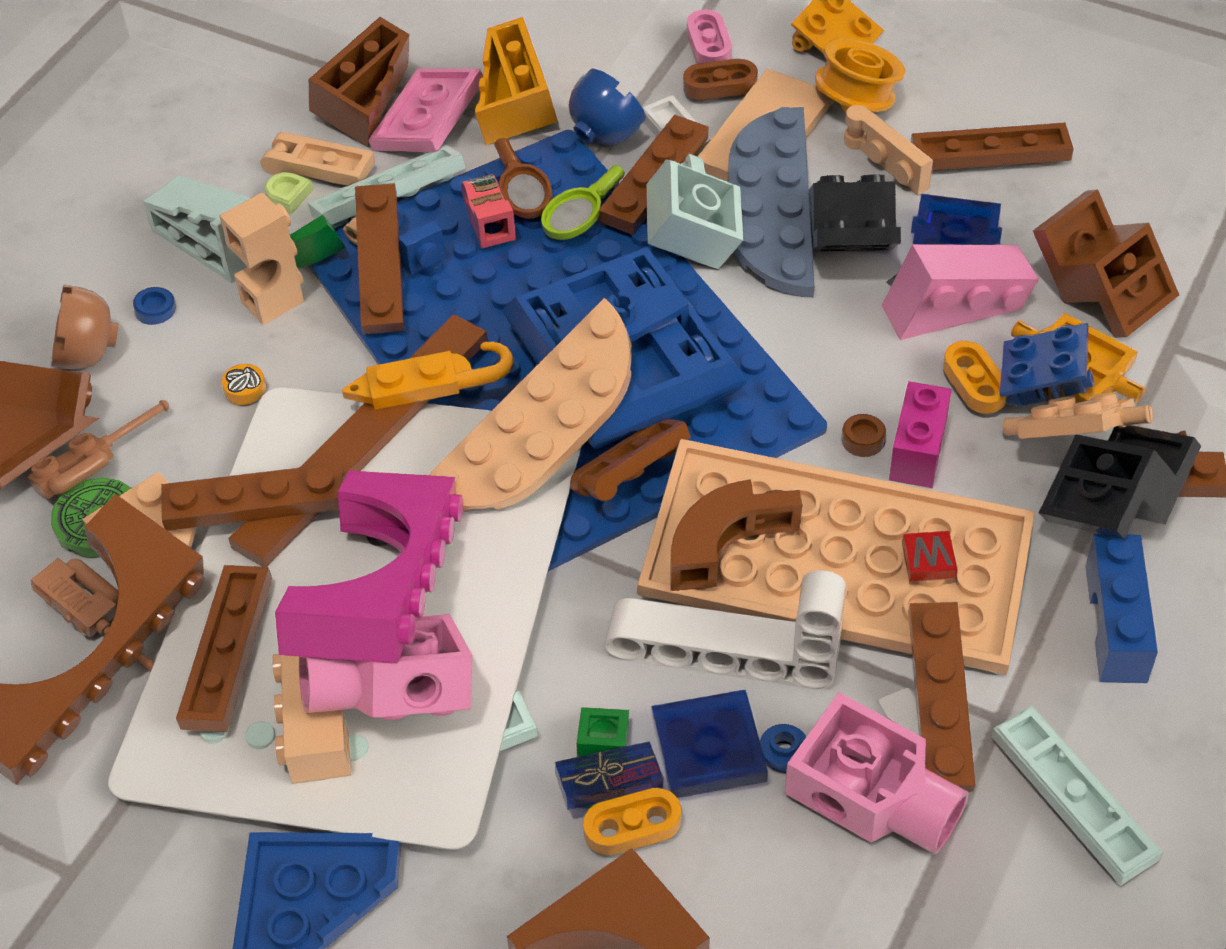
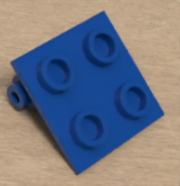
M1088 323L1074 326L1065 325L1052 331L1035 335H1021L1013 340L1004 341L999 394L1001 397L1007 396L1006 402L1008 405L1016 404L1019 408L1024 405L1038 403L1040 398L1042 402H1047L1049 400L1047 387L1049 386L1055 399L1061 398V387L1065 397L1087 393V388L1094 387L1092 371L1087 370Z

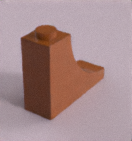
M633 848L623 853L507 935L509 949H709L710 937Z

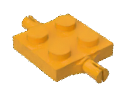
M1064 313L1052 326L1038 331L1018 320L1012 328L1011 336L1035 335L1052 331L1065 325L1083 324V322ZM1089 326L1087 370L1092 371L1095 385L1094 387L1087 388V393L1066 397H1075V403L1090 401V396L1116 391L1127 398H1133L1134 402L1138 403L1143 397L1146 387L1124 377L1125 373L1135 363L1138 351ZM1050 386L1047 387L1048 391L1052 393ZM1061 387V397H1065Z

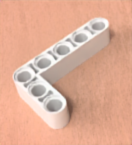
M816 570L806 574L802 580L796 622L634 598L621 599L613 607L605 648L612 656L626 661L806 688H826L832 685L835 679L846 583L841 576L825 570Z

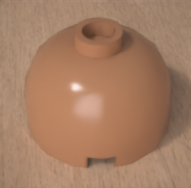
M63 284L51 367L82 370L99 362L107 346L115 347L119 323L111 322L110 308L104 298L97 293L82 287Z

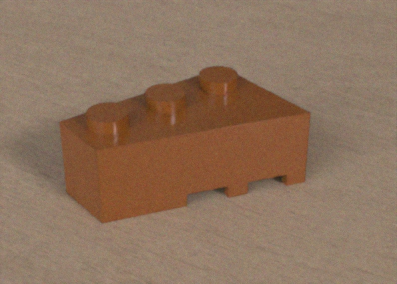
M382 17L376 19L308 79L309 111L369 148L370 143L368 140L382 121L408 68L410 34Z

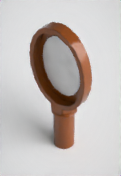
M507 138L498 139L494 146L504 165L505 171L500 177L499 188L505 201H509L513 214L528 219L541 216L547 204L553 199L552 187L548 177L533 165L521 164Z

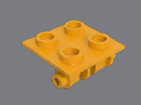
M812 0L791 23V26L796 29L792 36V46L799 52L807 51L814 45L824 53L826 44L831 40L839 38L858 39L873 44L884 31L850 0Z

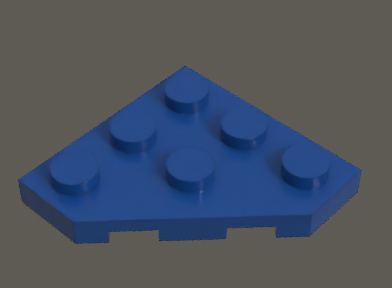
M250 832L233 949H325L398 888L402 843L372 837L373 833Z

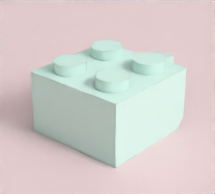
M688 154L685 162L681 164L666 159L646 184L648 244L719 269L743 241L740 187L706 174L702 158Z

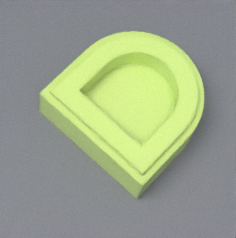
M289 172L278 173L269 178L265 184L266 196L275 205L281 204L289 214H292L313 191L310 179Z

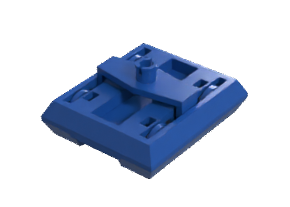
M648 247L517 296L503 308V314L537 365L604 298L618 312L631 340L630 370L632 374L627 391L615 412L588 439L591 446L596 449L627 438L639 430L690 409L695 410L729 396L747 384V378Z

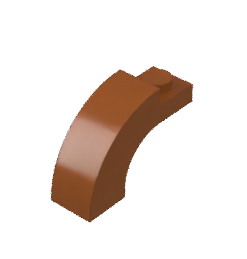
M751 479L724 485L700 498L682 517L673 536L670 559V591L717 587L718 558L727 546L738 539L753 535L799 531L803 506L800 490H770L762 494H753Z

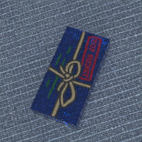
M650 741L555 762V775L567 810L597 804L651 788L663 789L664 777Z

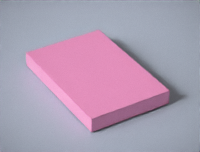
M417 68L368 141L373 151L438 152L479 89L480 78H483L481 69Z

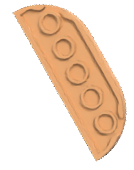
M604 298L429 474L431 476L455 477L456 494L463 496V511L469 512L470 509L493 507L499 510L524 500L545 484L615 412L627 391L632 374L630 370L631 340L615 308Z

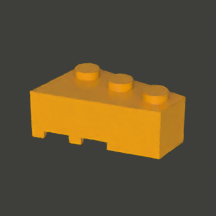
M520 17L487 28L482 60L484 72L483 78H480L479 81L480 99L479 104H476L475 115L485 144L489 145L495 143L500 138H510L558 122L550 92L524 18Z

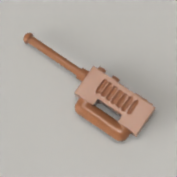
M160 400L158 405L112 434L104 435L100 439L92 435V433H84L75 437L69 442L68 446L70 449L57 458L54 456L45 457L31 467L33 473L28 475L27 478L33 489L46 499H49L55 494H63L108 465L109 460L114 457L110 447L113 446L115 441L159 413L167 412L169 403L166 400Z
M57 558L30 580L32 590L43 598L48 605L60 612L67 623L72 622L76 625L77 630L81 634L85 633L90 638L97 632L106 635L111 626L109 622L115 616L118 590L82 560L74 558L64 563L61 559ZM77 581L80 584H82L85 588H87L90 592H92L93 595L91 596L83 588L76 584ZM141 653L137 659L139 663L151 672L155 662L144 653Z

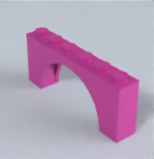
M349 470L338 490L340 531L366 535L382 540L394 546L402 553L383 568L353 580L318 586H288L275 611L279 655L398 664L405 644H412L415 619L423 617L426 592H433L436 568L443 567L445 545L452 544L454 523L460 522L462 519L463 496L456 494L455 477Z

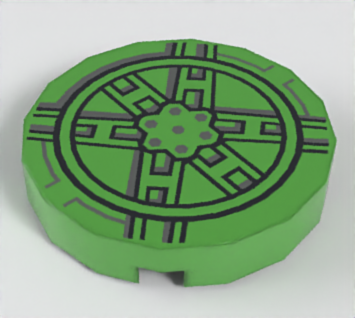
M96 478L85 480L62 494L51 511V526L60 545L66 550L69 548L72 551H77L79 556L98 557L97 552L87 544L83 518L104 506L115 493L120 496L130 490L131 487L120 480Z

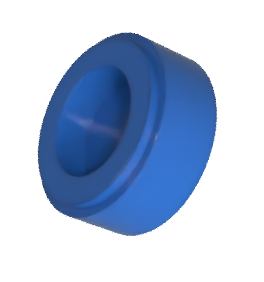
M161 287L143 289L133 300L136 318L141 323L148 325L161 324L169 320L176 309L173 294Z

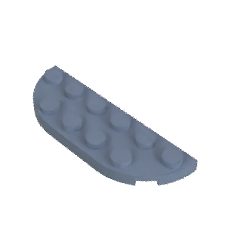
M781 107L776 111L756 118L745 126L735 138L730 149L728 183L740 187L743 241L735 249L734 254L745 270L750 268L765 279L764 285L786 294L813 298L814 271L804 107Z

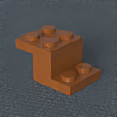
M1098 189L1086 190L1033 230L1064 303L1099 301L1115 338L1128 337L1179 296L1150 223L1113 225Z

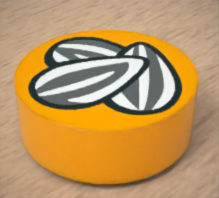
M235 365L228 369L222 377L225 397L233 404H252L265 394L266 383L263 372L255 365Z

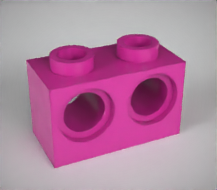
M908 381L893 445L890 481L933 488L952 389Z

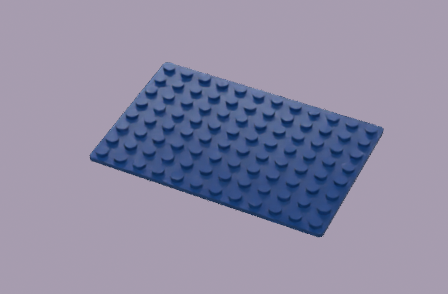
M564 130L515 151L521 164L533 165L546 174L552 187L553 198L569 189L589 188L591 184L596 183L608 171L573 130ZM500 158L420 191L413 196L397 201L399 236L434 220L442 229L446 257L412 275L403 267L401 258L405 331L363 334L360 314L358 246L352 243L344 234L343 228L346 224L334 228L346 248L319 262L308 265L378 365L409 359L453 314L487 331L488 342H497L508 347L513 355V366L503 379L491 384L461 389L459 394L433 398L428 402L429 404L492 411L537 366V363L503 314V308L517 296L648 247L747 378V384L733 394L695 410L690 409L668 418L686 422L691 436L688 440L778 458L824 435L827 431V421L683 256L648 244L647 218L634 235L599 222L598 217L597 221L584 233L570 239L558 240L550 238L543 231L542 215L537 218L526 219L514 214L516 240L481 249L468 217L469 214L463 199L461 182L493 174L499 185L500 177L505 171ZM619 182L605 195L604 199H601V206L619 185ZM499 223L484 225L485 233H497L503 229V226ZM480 349L468 362L473 370L497 364L500 361V356L493 351H483ZM626 438L600 449L593 448L587 440L581 447L575 471ZM676 452L667 458L656 460L646 466L641 476L630 481H623L617 485V492L611 500L601 501L591 496L577 495L570 488L548 571L657 518Z

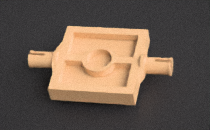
M1117 393L1090 396V401L1075 403V397H1061L1049 400L1048 405L1031 408L1032 414L1028 416L1005 418L1003 430L1006 436L1018 434L1019 439L1105 432L1116 426L1124 428L1127 425L1150 424L1153 421V410L1151 405L1134 406L1133 398L1117 399Z

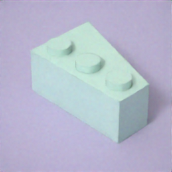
M178 175L143 201L152 231L229 282L233 283L235 281L234 274L248 267L227 246L219 215L249 200L250 197Z

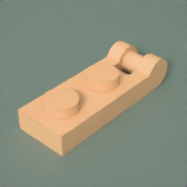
M862 105L849 107L846 111V124L849 127L845 130L844 144L850 149H860L874 163L883 167L900 184L905 185L917 196L928 190L933 160L868 108Z
M280 132L276 135L272 142L273 149L267 150L260 160L262 168L273 175L283 171L346 186L366 179L375 164L373 151L287 132Z

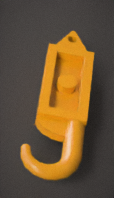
M483 342L480 345L481 350L493 351L500 356V361L497 364L472 370L470 363L464 356L446 351L366 367L367 373L342 389L343 398L371 404L374 410L459 394L461 389L491 384L503 379L513 366V355L509 348L501 343Z

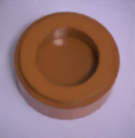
M869 414L854 415L843 424L842 445L849 453L855 456L870 457L876 455L884 447L886 428L883 422L875 416Z

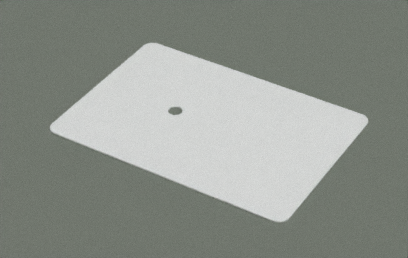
M279 387L266 392L258 403L230 476L301 467L364 403L344 399L343 394L323 391ZM427 403L361 471L429 475L491 411ZM581 447L545 484L524 500L499 510L493 507L470 509L469 512L463 511L461 521L454 523L452 544L445 545L444 564L442 568H436L433 592H426L423 616L450 614L472 654L471 708L456 710L446 716H436L430 713L411 714L399 720H386L380 717L372 718L358 709L343 710L349 735L358 734L365 737L369 746L368 752L364 757L351 761V776L292 783L287 765H278L275 739L271 745L264 749H254L248 745L245 733L253 723L264 721L273 726L275 737L283 735V723L277 724L274 711V695L282 694V683L275 682L272 656L273 654H279L275 611L288 586H318L353 580L383 568L402 552L388 543L383 546L372 545L368 542L366 535L341 532L339 510L320 512L267 566L272 576V582L230 721L228 735L221 742L211 744L203 741L197 730H181L176 716L224 565H260L231 548L228 538L245 521L210 525L199 550V554L203 556L204 582L194 596L190 599L183 597L177 605L110 772L108 786L111 793L116 798L125 801L335 833H373L372 837L447 850L460 849L470 844L476 837L571 488L570 480L575 472Z

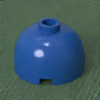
M594 68L583 75L571 91L568 107L571 119L575 123L573 130L587 143L595 141L602 145H616L634 135L645 121L646 115L642 106L631 92L624 97L616 89L620 83L609 74Z

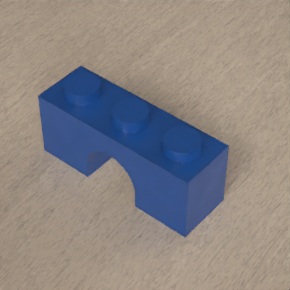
M1094 534L1085 568L1090 604L1099 605V625L1095 640L1099 682L1148 683L1158 649L1141 535L1127 534L1125 539H1120L1103 534Z

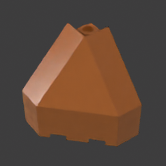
M0 361V489L100 419L85 416V409L92 397L90 373Z

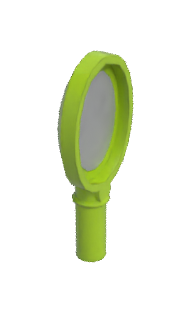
M613 165L596 183L591 184L589 188L569 189L554 197L542 213L541 222L546 235L553 239L565 240L587 231L600 215L601 199H604L605 195L625 176L624 170L619 165Z

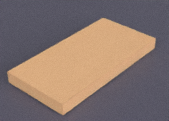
M766 69L698 157L702 158L704 162L705 173L728 182V161L731 146L741 130L756 118L776 111L781 107H804L805 135L807 138L834 100L820 92L813 84Z

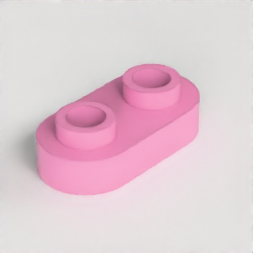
M707 9L691 13L687 18V36L696 62L699 64L731 59L732 42L723 17L718 12Z

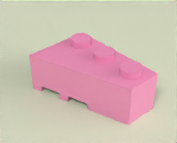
M912 244L882 303V307L899 339L903 340L1020 310L1023 308L1039 278L1018 245Z

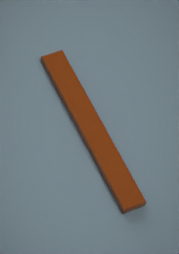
M453 314L410 358L451 351V353L464 356L469 361L481 349V343L488 342L487 331ZM431 399L374 410L373 405L364 403L301 467L342 463L344 479L349 470L361 471ZM320 512L245 521L228 538L231 548L260 566L267 567Z

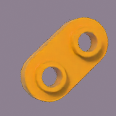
M957 341L949 345L945 351L943 370L970 409L983 414H991L1001 410L1005 406L1007 396L1001 397L999 394L1001 372L985 349L972 341Z
M651 788L599 802L593 805L584 816L583 829L585 841L596 853L615 855L626 852L631 848L637 849L668 840L678 832L681 826V804L672 792L662 788ZM652 816H661L665 820L654 824L648 819ZM605 829H613L617 832L614 836L610 837L601 834Z

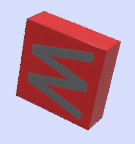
M950 531L903 534L902 547L909 582L956 578L958 569Z

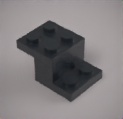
M880 174L862 175L860 180L856 182H844V176L827 175L820 176V181L813 183L810 187L812 252L893 250L901 244V227H896L895 181H885V175Z
M1127 425L1124 428L1114 427L1108 441L1076 434L1038 513L1047 522L1120 539H1125L1134 518L1165 525L1201 445L1192 436Z

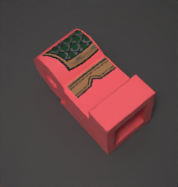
M491 174L461 182L463 199L469 214L468 217L481 249L516 240L513 209L509 201H505L495 176ZM499 223L503 226V229L497 233L489 234L485 233L484 225Z

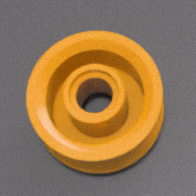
M839 38L831 40L826 44L824 55L827 61L825 66L818 69L815 75L816 88L820 92L840 103L841 108L845 111L853 105H862L871 112L885 111L893 106L895 102L894 85L900 82L905 75L903 63L894 54L880 46L858 39Z

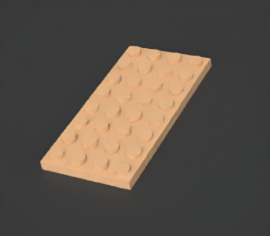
M681 439L638 581L637 595L696 608L796 622L804 576L812 571L825 570L841 576L846 583L841 639L912 654L908 614L910 603L958 602L964 666L1006 675L1010 664L1035 511ZM751 479L753 494H762L770 490H800L803 506L799 531L753 535L738 539L727 546L718 558L717 587L670 591V559L673 536L682 517L700 498L724 485ZM950 531L958 569L956 578L909 582L902 547L903 534Z

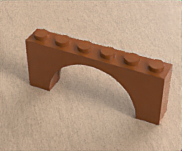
M116 493L85 525L88 546L105 561L118 587V603L115 616L105 637L87 658L60 675L27 684L0 683V773L16 785L25 775L31 777L39 771L48 758L46 751L58 738L64 740L75 730L81 720L79 714L91 701L98 703L107 694L113 683L111 678L122 666L128 668L138 659L144 649L142 643L153 631L160 633L173 618L175 606L183 597L190 599L194 596L204 582L203 556Z

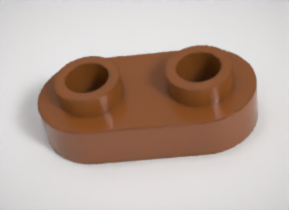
M729 59L694 64L684 71L683 90L689 97L701 101L745 95L757 82L758 69L753 62L746 59Z

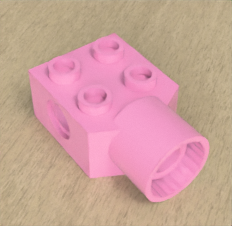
M450 614L416 618L412 644H405L398 664L299 657L300 692L303 708L306 713L358 709L372 718L380 717L386 720H399L411 714L430 713L436 716H446L456 710L471 708L472 654Z
M840 692L837 693L787 763L786 795L870 843L892 832H896L929 852L937 854L956 827L969 795L968 791L925 768V738Z

